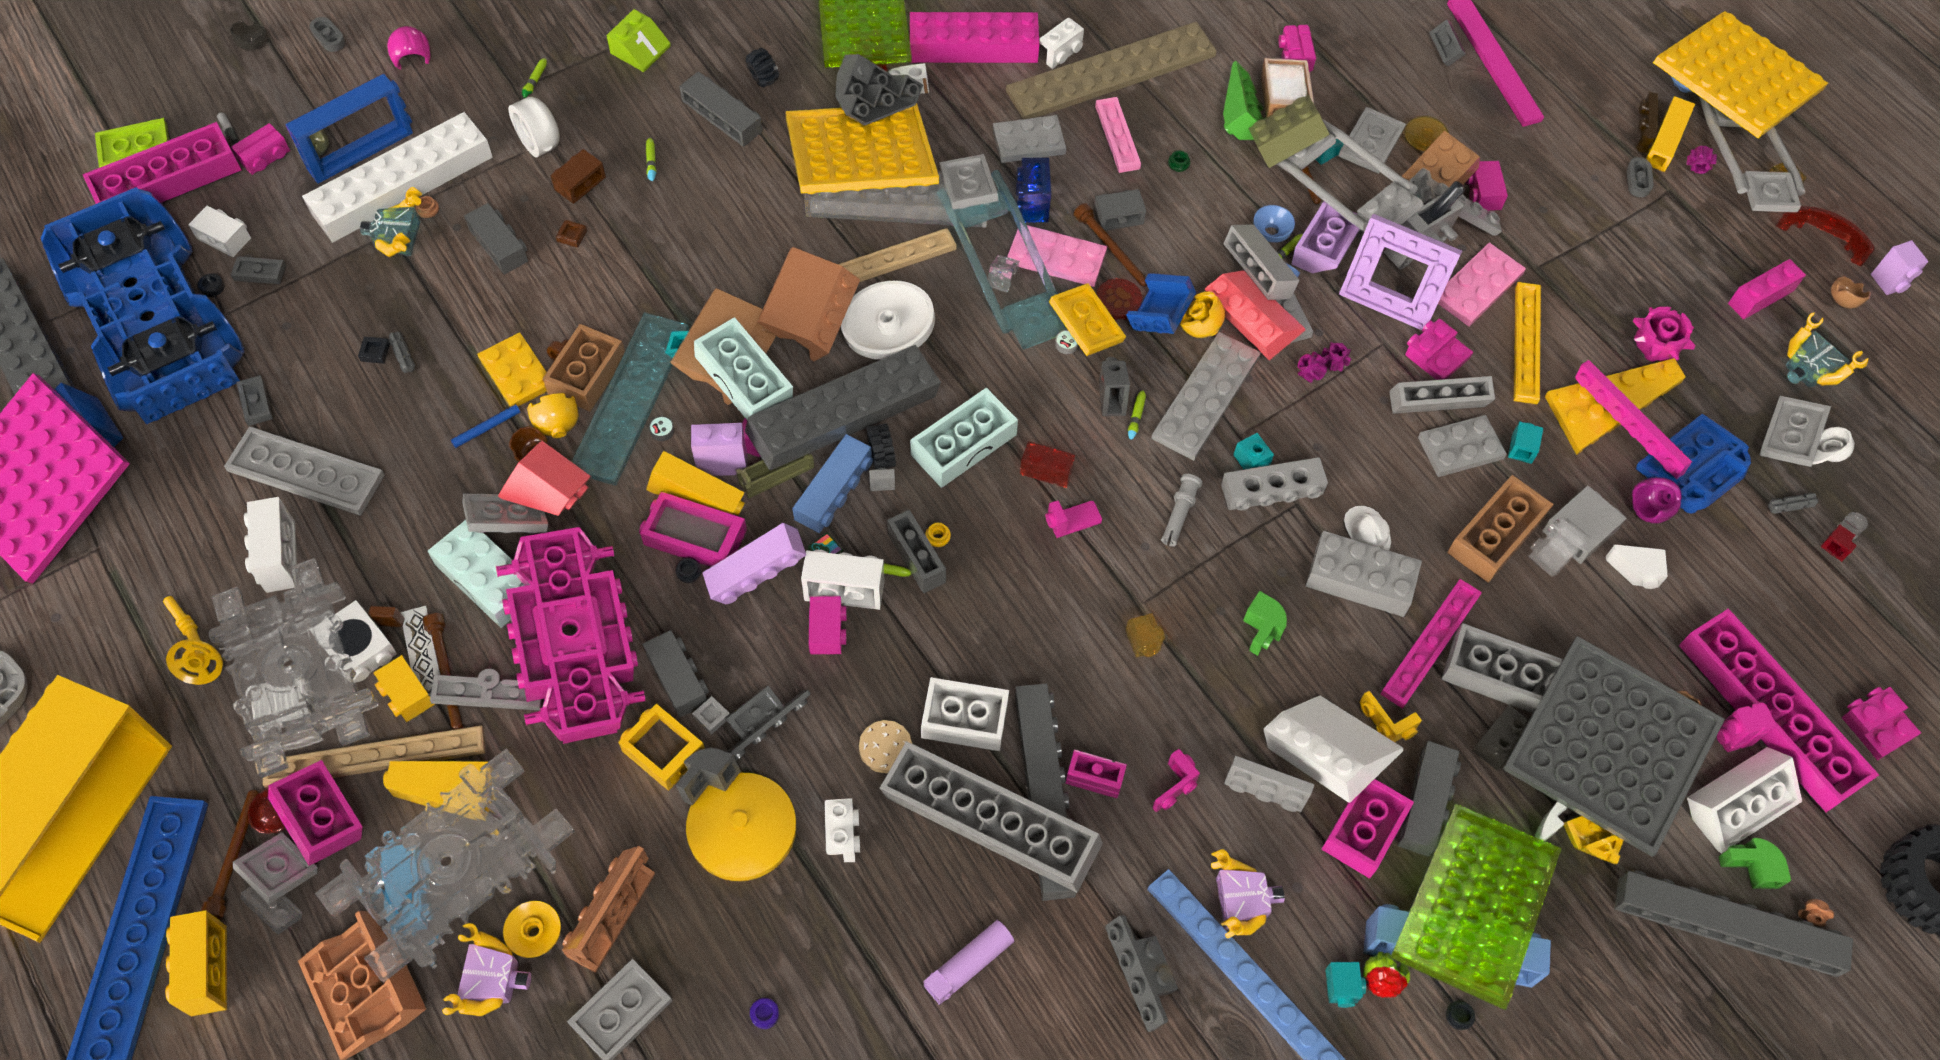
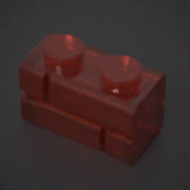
M1028 441L1021 460L1020 474L1051 484L1056 483L1058 486L1067 488L1074 468L1075 455Z

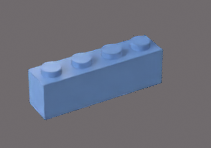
M846 434L794 505V520L819 534L824 526L828 527L833 520L836 509L841 508L846 502L848 492L857 487L863 471H868L873 462L871 447Z

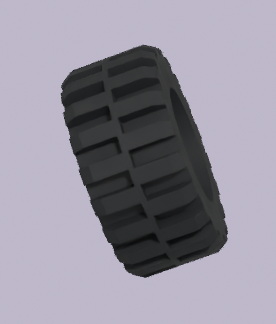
M1928 824L1925 827L1913 830L1897 840L1885 852L1883 856L1884 862L1881 863L1880 868L1881 874H1884V877L1881 878L1882 887L1887 889L1888 893L1885 895L1889 903H1894L1897 907L1894 910L1900 916L1904 915L1907 917V922L1915 928L1921 926L1922 931L1929 934L1937 932L1940 936V893L1934 889L1925 873V859L1940 863V825Z

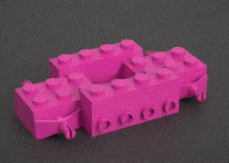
M580 527L521 537L515 558L511 560L512 564L496 566L498 577L514 574L525 585L506 589L507 599H502L505 615L510 614L511 623L507 624L509 639H515L516 648H511L514 664L520 665L521 673H516L519 689L524 688L527 702L545 699L543 708H540L539 712L524 714L526 725L539 722L545 723L560 741H563V744L617 733V729L621 728L627 706L633 703L645 702L643 690L628 694L620 686L621 683L633 681L634 667L638 666L636 652L630 651L628 643L633 642L630 626L625 627L623 619L627 618L625 602L620 603L618 594H622L620 579L614 578L613 570L592 574L597 560L614 557L613 547L596 548V545L593 546ZM566 625H574L578 631L574 635L568 636L562 632V629Z

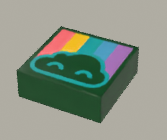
M828 532L807 546L808 551L823 550L832 554L843 553V549Z

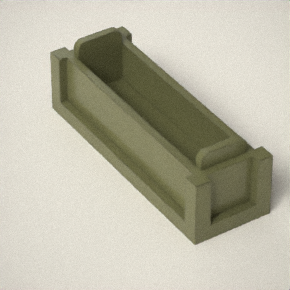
M807 454L771 471L762 460L742 470L740 468L737 469V480L749 499L813 469L814 459L811 454Z

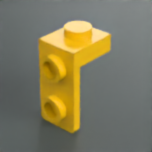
M1370 691L1364 693L1360 700L1361 710L1365 716L1372 719L1376 725L1377 732L1393 742L1401 738L1406 741L1418 733L1417 727L1422 720L1416 712L1394 724Z

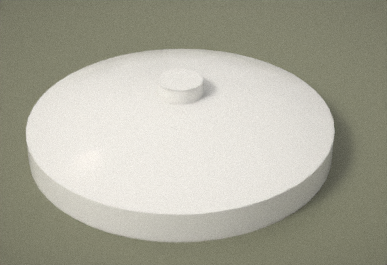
M884 281L870 285L853 296L842 321L841 330L846 343L853 351L867 358L882 360L914 345L920 347L928 339L934 328L935 312L930 297L920 287L904 281Z

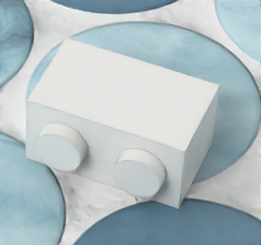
M206 206L188 224L198 240L231 257H234L251 239L246 230L247 226L243 221L238 218L233 219L222 210H215L209 206Z

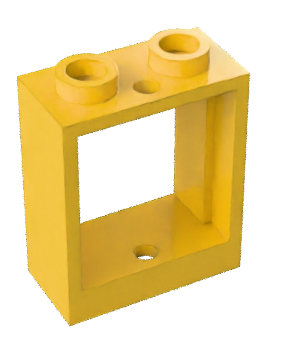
M657 704L651 709L645 710L640 716L639 722L633 728L625 730L618 742L624 754L668 791L688 771L684 761L693 753L705 749L701 740ZM659 719L688 743L663 770L634 747Z

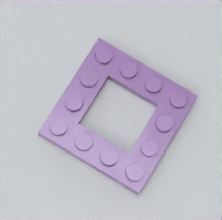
M1373 214L1339 295L1422 330L1431 320L1462 250ZM1385 247L1429 265L1414 299L1371 281Z

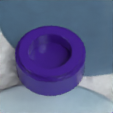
M761 998L755 1001L750 1009L752 1023L760 1029L773 1027L779 1019L777 1004L769 998Z

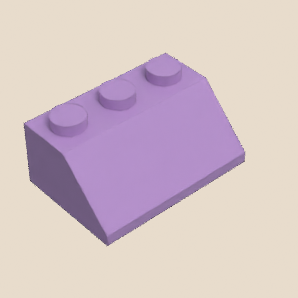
M1324 201L1296 245L1292 265L1310 273L1337 268L1360 229Z

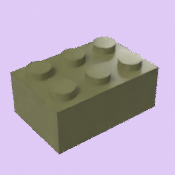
M1309 94L1305 97L1297 98L1291 105L1276 110L1273 115L1266 119L1258 120L1249 128L1268 168L1330 135Z

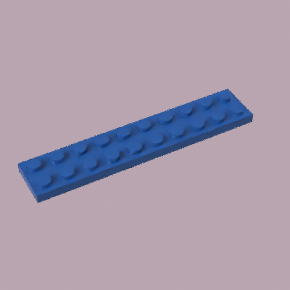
M149 797L66 1060H132L167 944L166 931L170 927V917L176 914L208 807V803L204 800Z

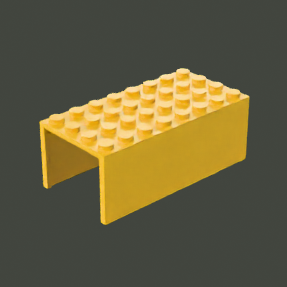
M59 675L46 687L41 699L28 712L27 718L10 737L9 743L0 754V925L41 943L172 748V745L129 705Z

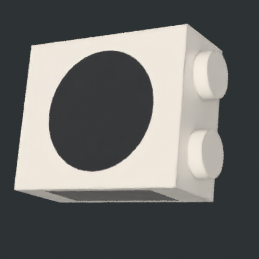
M356 600L311 630L312 634L352 685L363 681L372 671L379 666L386 665L391 661L392 657L397 655L390 642Z

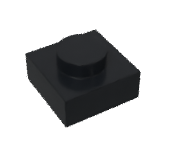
M364 337L358 354L360 361L384 364L390 346L388 338Z

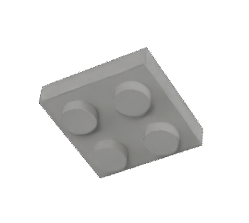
M282 832L233 862V869L268 904L316 875L318 869L315 864L308 866L298 847Z

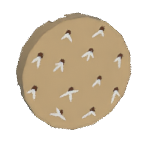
M882 720L874 722L860 736L859 752L862 761L873 771L887 774L906 741L912 744L910 734L904 726L895 721Z

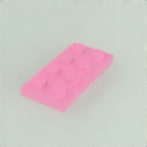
M1020 223L1007 256L1006 264L1081 284L1089 283L1090 286L1095 287L1107 252V246Z
M1489 242L1448 281L1438 305L1470 327L1524 274L1526 268Z

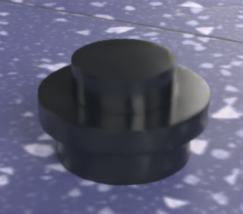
M685 558L676 566V576L684 583L695 582L701 576V566L696 560Z
M1454 1001L1446 1009V1020L1456 1030H1467L1474 1024L1475 1013L1468 1003Z

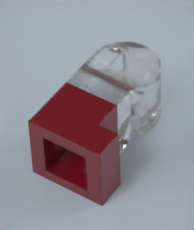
M1849 513L1820 547L1842 562L1856 548L1857 545L1852 540H1855L1867 528V519L1860 513Z

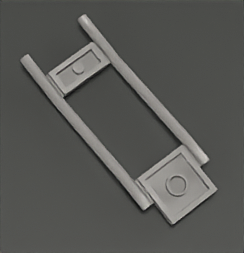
M1700 97L1707 125L1733 175L1737 192L1739 194L1747 192L1752 211L1798 212L1801 207L1798 196L1803 195L1806 191L1800 173L1775 127L1770 129L1767 134L1787 172L1746 171L1742 173L1719 126H1742Z
M1325 120L1323 122L1330 135L1276 164L1293 175L1345 219L1364 232L1373 214L1401 225L1424 207L1422 200L1413 195L1418 189L1415 184L1400 176L1345 132ZM1336 139L1340 140L1392 181L1389 186L1385 187L1384 190L1358 209V214H1354L1301 171L1336 143Z

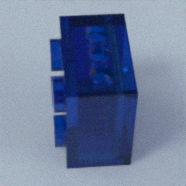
M1022 158L1021 167H1017V181L1020 182H1016V196L1020 199L1017 200V213H1021V223L1049 222L1051 202L1049 158Z

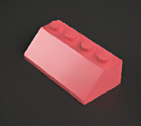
M1244 270L1222 274L1205 288L1206 292L1211 291L1215 296L1219 297L1225 309V318L1268 360H1271L1305 331V328L1276 300H1268Z

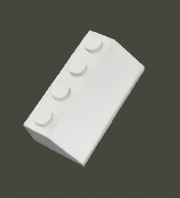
M1769 747L1761 750L1687 797L1692 820L1720 853L1727 851L1729 846L1736 845L1802 802L1793 757Z

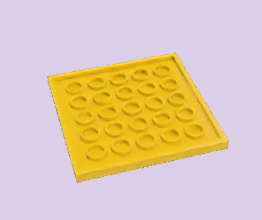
M1726 11L1659 54L1653 62L1757 138H1760L1823 91L1828 84L1822 76L1806 68L1802 62L1793 59L1785 50L1779 49L1770 43L1769 39L1760 36L1750 26L1743 24L1733 14Z
M917 103L915 106L867 125H862L847 116L842 108L786 111V121L801 193L815 194L817 192L860 191L873 188H905L916 185L929 186L931 184H939L938 171Z

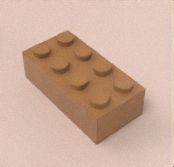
M1511 475L1455 538L1447 553L1489 583L1544 520L1554 504Z

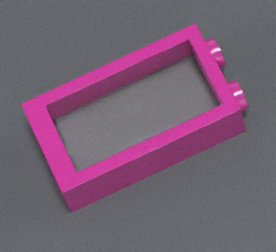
M660 492L658 499L653 500L650 506V515L647 521L644 520L639 530L645 546L682 558H691L709 567L714 566L738 551L747 532L745 518L664 492Z

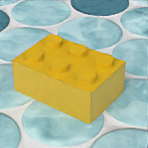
M206 910L170 917V927L166 931L167 941L170 944V955L166 958V968L170 973L169 984L166 986L165 991L167 1001L191 1017L227 1010V926Z

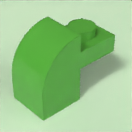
M1261 591L1258 592L1243 620L1259 630L1253 639L1249 651L1258 656L1262 648L1266 650L1269 648L1273 639L1280 641L1287 623L1286 613L1280 603Z
M1753 838L1745 845L1729 846L1728 850L1719 856L1721 867H1748L1752 889H1779L1791 881L1788 864L1783 853L1767 840Z

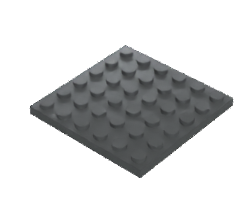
M1576 636L1506 761L1503 770L1653 857L1657 854L1725 719Z

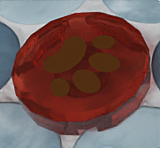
M1116 278L1108 280L1101 284L1097 290V296L1114 320L1123 318L1128 320L1126 316L1128 311H1138L1142 304L1140 289L1126 279Z

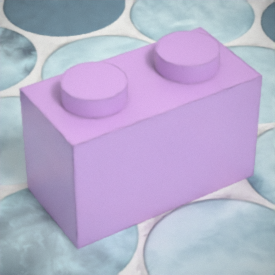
M1911 240L1892 247L1871 273V276L1886 295L1895 292L1902 293L1911 286L1912 280L1923 272L1922 269L1928 263V260Z

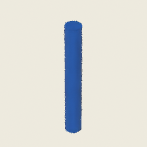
M515 404L451 439V442L457 448L521 412Z

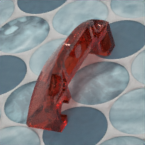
M1801 206L1798 212H1783L1776 227L1787 231L1792 225L1796 224L1797 228L1801 229L1805 222L1839 237L1847 241L1844 249L1852 251L1851 262L1862 266L1875 250L1870 239L1855 224L1834 212L1822 208Z

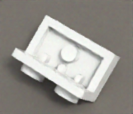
M1067 18L1042 36L1039 43L1048 49L1046 65L1053 69L1057 65L1064 63L1073 53L1079 52L1083 46L1084 28L1072 19Z
M852 799L825 801L826 853L828 855L843 854L844 862H855V853L860 852V836H854V826H859V810H853Z

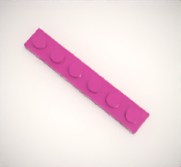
M1590 360L1581 364L1575 376L1579 384L1633 438H1636L1645 447L1646 451L1663 465L1667 472L1671 473L1676 479L1684 475L1692 461Z
M1459 579L1382 690V696L1402 709L1404 708L1482 594L1481 591Z

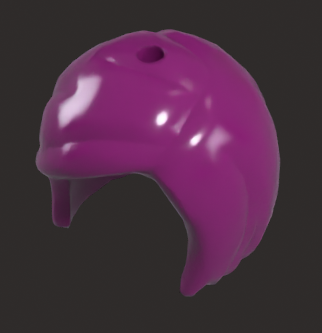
M1660 477L1645 479L1635 485L1632 490L1633 509L1636 515L1645 522L1652 524L1665 522L1675 516L1680 510L1681 490L1670 479Z

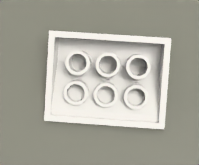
M1317 696L1282 711L1264 728L1268 749L1349 803L1403 752V747L1322 696Z

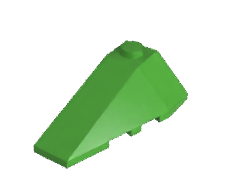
M1235 61L1232 64L1223 112L1224 128L1228 134H1233L1239 140H1254L1249 128L1258 120L1263 119L1260 111L1264 108L1254 95L1257 91L1249 73Z

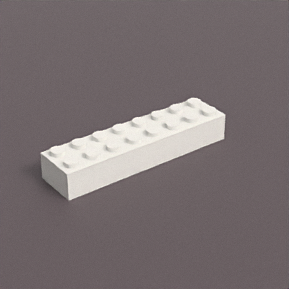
M463 112L302 197L311 215L333 243L359 229L362 221L373 222L374 218H380L379 215L382 217L387 208L400 204L406 198V192L411 187L416 188L423 195L493 158L487 139L466 113Z

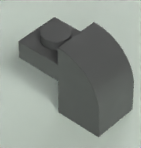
M716 748L703 749L693 753L684 761L688 771L680 778L676 787L684 802L693 805L708 785L726 791L741 770L733 754Z

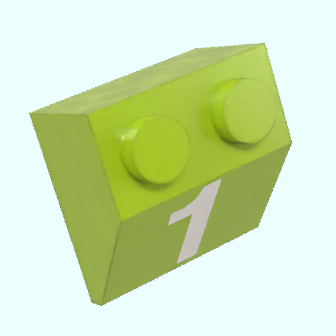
M635 9L606 35L610 54L642 72H645L671 47V43L653 20Z

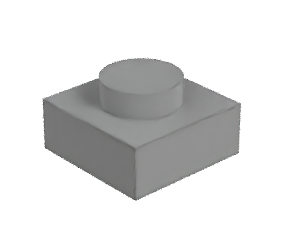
M878 468L876 470H869L870 491L895 490L894 469Z
M711 696L692 715L712 735L726 722L725 718L730 713Z

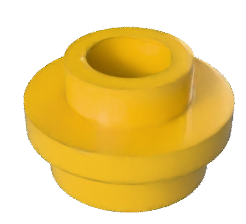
M934 523L926 530V537L932 546L943 547L950 541L951 533L944 524ZM940 534L942 537L935 538L934 535Z

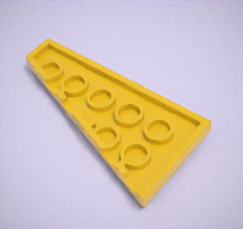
M1675 358L1606 376L1639 410L1650 405L1659 396H1663L1685 379V375ZM1579 383L1548 391L1545 395L1576 455L1590 444L1598 441L1607 432H1611L1621 425Z

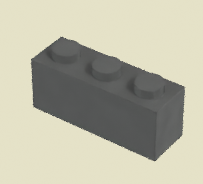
M489 203L464 215L469 231L504 275L528 262L525 253L528 249L522 239H516L513 228L510 224L505 225L498 209L493 210Z
M910 509L888 519V536L923 594L946 583V568Z
M670 630L642 644L646 656L679 718L698 709L707 701L705 695L709 693L703 679L697 680L694 674L698 672L692 658L686 659L683 653L686 651V648L680 637L675 638Z

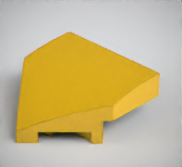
M1583 816L1563 822V826L1575 849L1607 862L1618 864L1619 852L1624 840Z

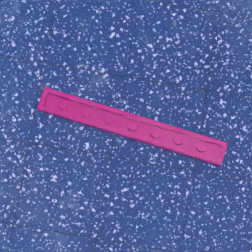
M1448 0L1447 5L1522 127L1542 122L1544 118L1542 112L1471 0Z

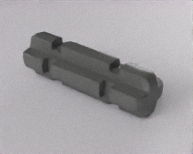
M398 331L390 333L388 340L393 347L392 349L398 363H400L401 370L404 373L413 372L415 370V363L410 358L411 354L405 341H403L402 334Z
M1812 492L1804 495L1783 497V500L1777 498L1772 499L1768 503V508H1770V512L1773 514L1782 513V511L1799 510L1804 507L1810 508L1816 506L1818 498Z

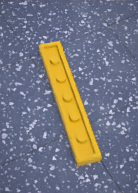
M1518 282L1515 286L1514 401L1538 404L1540 401L1541 285Z

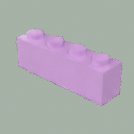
M782 523L702 572L710 598L723 604L733 603L737 600V597L745 592L756 589L757 585L767 579L774 578L778 572L797 564L798 560L806 556V552L798 529Z

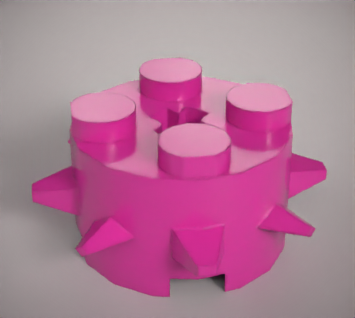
M1650 307L1646 318L1633 319L1634 324L1639 328L1634 336V341H1636L1637 347L1644 354L1645 359L1651 362L1657 360L1665 361L1673 358L1679 360V353L1682 349L1694 350L1696 345L1690 340L1694 326H1692L1691 321L1684 313L1679 315L1676 310L1670 311L1671 307H1658L1655 309Z

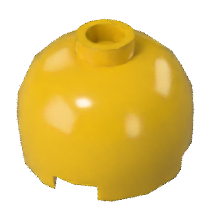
M1213 292L1199 293L1194 296L1196 300L1190 303L1180 322V326L1192 337L1206 338L1215 335L1221 328L1225 320V309L1219 297L1215 296Z
M564 393L550 394L540 397V403L536 405L530 403L528 405L527 411L533 427L540 430L546 436H552V438L566 436L567 432L572 430L578 421L579 413L574 396L566 398Z

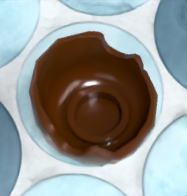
M526 426L519 428L513 433L509 441V447L514 454V458L520 462L539 442L543 441L548 445L549 442L540 430Z

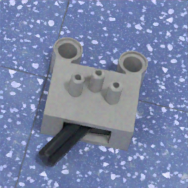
M1455 181L1446 192L1425 204L1423 208L1401 225L1443 243L1447 238L1450 241H1454L1458 235L1452 227L1464 208V205L1458 200L1465 191L1464 185ZM1386 248L1384 252L1399 270H1402L1414 260L1389 248Z

